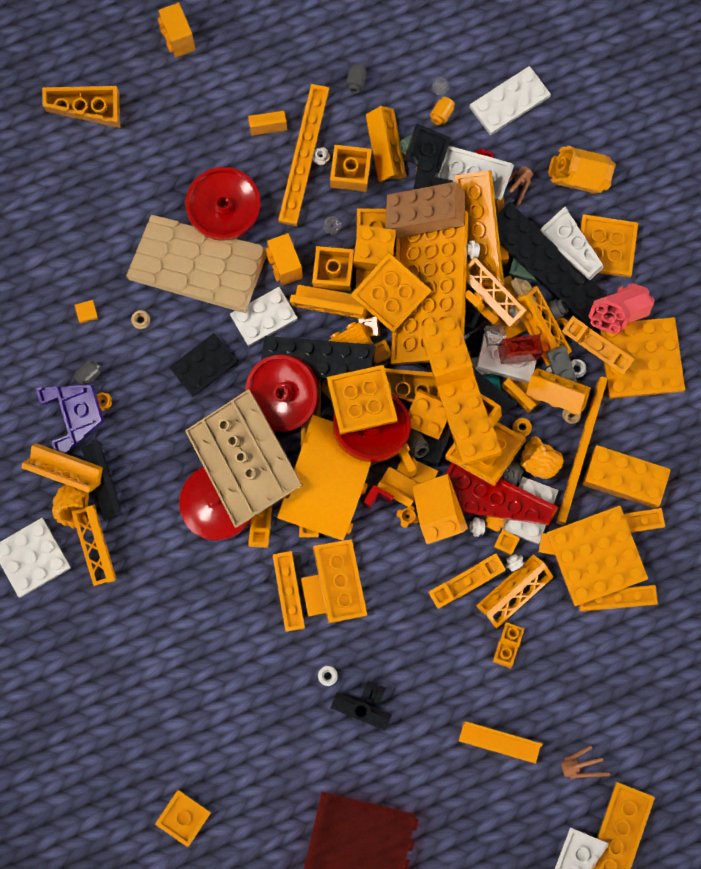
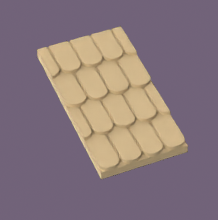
M151 215L126 277L131 281L246 313L266 259L265 247L238 240L237 238L225 241L213 240L199 233L191 225Z
M250 389L185 430L235 528L303 486Z

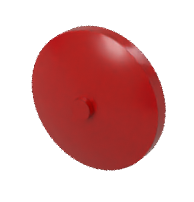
M218 167L205 171L192 182L186 195L185 205L188 218L199 233L213 240L225 241L244 235L254 226L260 213L261 202L258 189L249 176L234 168Z
M285 354L267 357L254 366L247 378L245 391L251 390L274 431L282 432L297 429L306 424L316 412L320 397L317 378L312 369L297 357Z
M391 394L397 422L341 435L334 413L333 432L336 441L347 454L358 460L380 462L394 457L406 445L411 430V420L405 405L396 396Z
M204 467L195 471L187 479L181 490L179 508L182 519L193 533L204 539L222 541L233 538L241 533L252 520L251 518L235 528Z

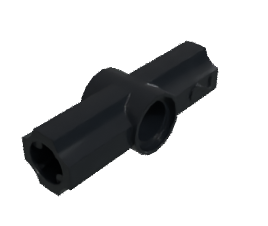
M336 692L330 707L333 710L386 731L392 716L389 713ZM358 706L366 708L367 714L364 717L356 715L355 709Z

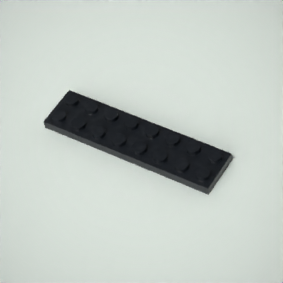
M509 202L497 214L500 245L550 294L558 300L562 298L564 304L568 307V311L575 318L595 331L597 328L592 326L589 313L594 300L607 295L592 280L586 278L558 250V247Z

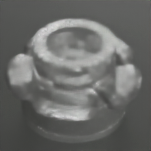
M445 78L434 80L432 90L436 94L443 95L449 91L450 87Z
M328 217L323 222V229L326 233L333 235L341 229V222L336 217Z

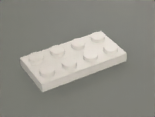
M528 66L471 103L469 108L491 136L548 99L551 94L531 67Z
M448 146L439 173L435 174V177L455 182L454 175L492 170L494 197L501 201L514 165L506 161Z

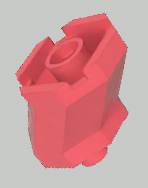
M634 283L628 284L626 288H623V286L619 287L617 293L594 300L589 313L591 324L593 327L613 334L619 333L620 330L625 329L627 323L649 316L655 299L653 296L652 298L650 297V291L646 287Z

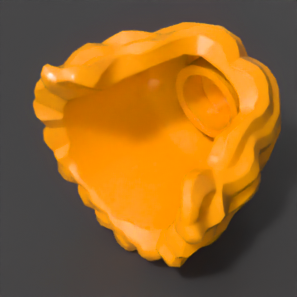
M535 436L531 437V440L525 445V450L520 458V465L534 477L549 479L554 477L562 468L564 460L559 451L554 450L550 445L543 444L540 438Z
M69 485L60 487L53 498L52 508L53 517L57 519V523H62L64 526L69 525L72 529L76 528L71 511L88 507L89 493ZM86 511L78 513L79 522L87 525Z

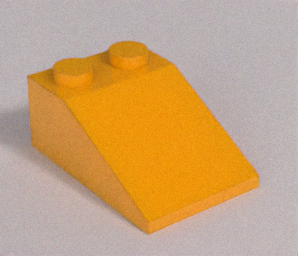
M448 474L412 486L419 523L426 544L463 533L468 529Z

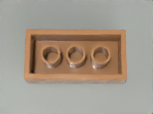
M456 182L387 195L386 229L396 230L395 238L464 226L465 190Z

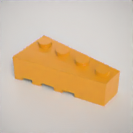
M117 86L42 88L43 107L46 112L120 128V92Z
M385 368L390 392L401 402L412 405L418 389L440 398L432 372Z

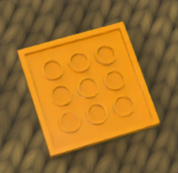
M675 317L633 321L627 323L625 329L620 330L616 334L599 329L600 336L635 359L624 375L604 362L605 376L608 378L606 383L608 399L685 391Z
M621 506L547 532L574 606L648 579Z

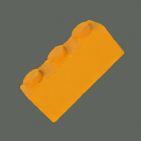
M537 368L531 375L526 395L534 400L549 403L552 407H560L571 414L580 415L586 407L591 387Z

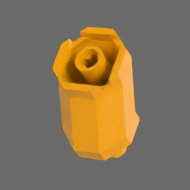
M566 146L561 147L558 150L561 153L558 156L554 155L551 159L548 174L553 178L551 179L552 183L586 191L591 194L601 193L603 190H608L611 186L616 164L610 157L604 154Z

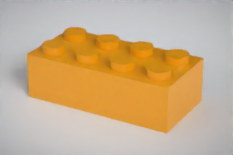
M596 445L592 451L582 485L656 509L661 504L671 469Z

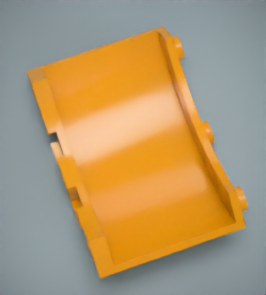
M312 415L294 467L303 486L283 498L277 518L343 541L345 535L350 534L353 523H351L360 495L366 492L368 483H365L371 462L358 460L347 454L339 446L334 436L332 421Z

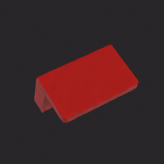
M373 485L364 501V506L372 509L378 497L392 504L394 496Z

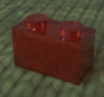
M540 335L505 338L497 346L501 364L535 361L544 353Z

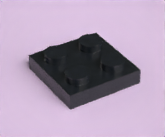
M416 124L403 160L418 165L419 156L436 158L438 161L435 173H439L451 137Z

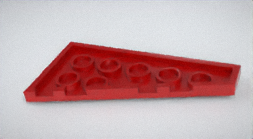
M451 463L446 472L449 475L460 508L464 514L549 525L558 509L557 506L502 479H499L496 485L493 486L454 463Z

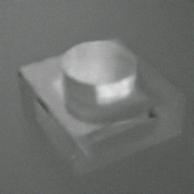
M492 325L484 328L487 346L507 344L504 325Z

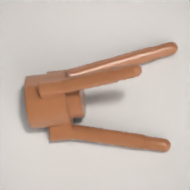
M522 166L518 171L515 170L508 181L510 182L513 178L515 184L509 190L510 193L518 185H524L516 203L517 206L520 205L528 186L531 184L530 179L533 176V172L526 166Z
M588 746L569 757H565V761L560 762L564 777H570V780L610 776V773H577L580 772L579 768L603 761V758H598L578 764L577 760H574L591 750L592 746Z

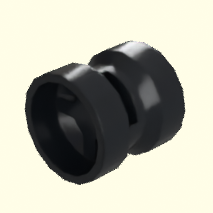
M368 680L360 699L370 700L374 705L379 706L386 688L376 686Z

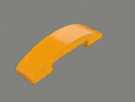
M572 316L562 330L568 337L623 375L635 361L634 358L574 316Z
M272 505L252 518L249 547L268 548Z
M495 553L428 593L439 609L506 571Z

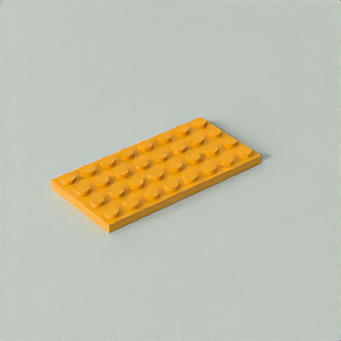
M466 210L464 226L396 238V258L431 288L432 291L404 322L392 332L391 364L430 363L419 330L420 326L456 316L464 338L469 214Z

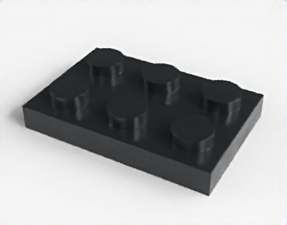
M213 333L169 368L190 395L194 397L238 362L215 333Z

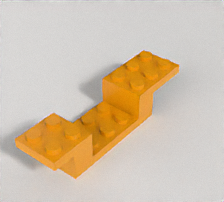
M453 316L420 326L419 330L430 361L432 374L463 467L501 456L502 452L491 419L487 415L457 317Z

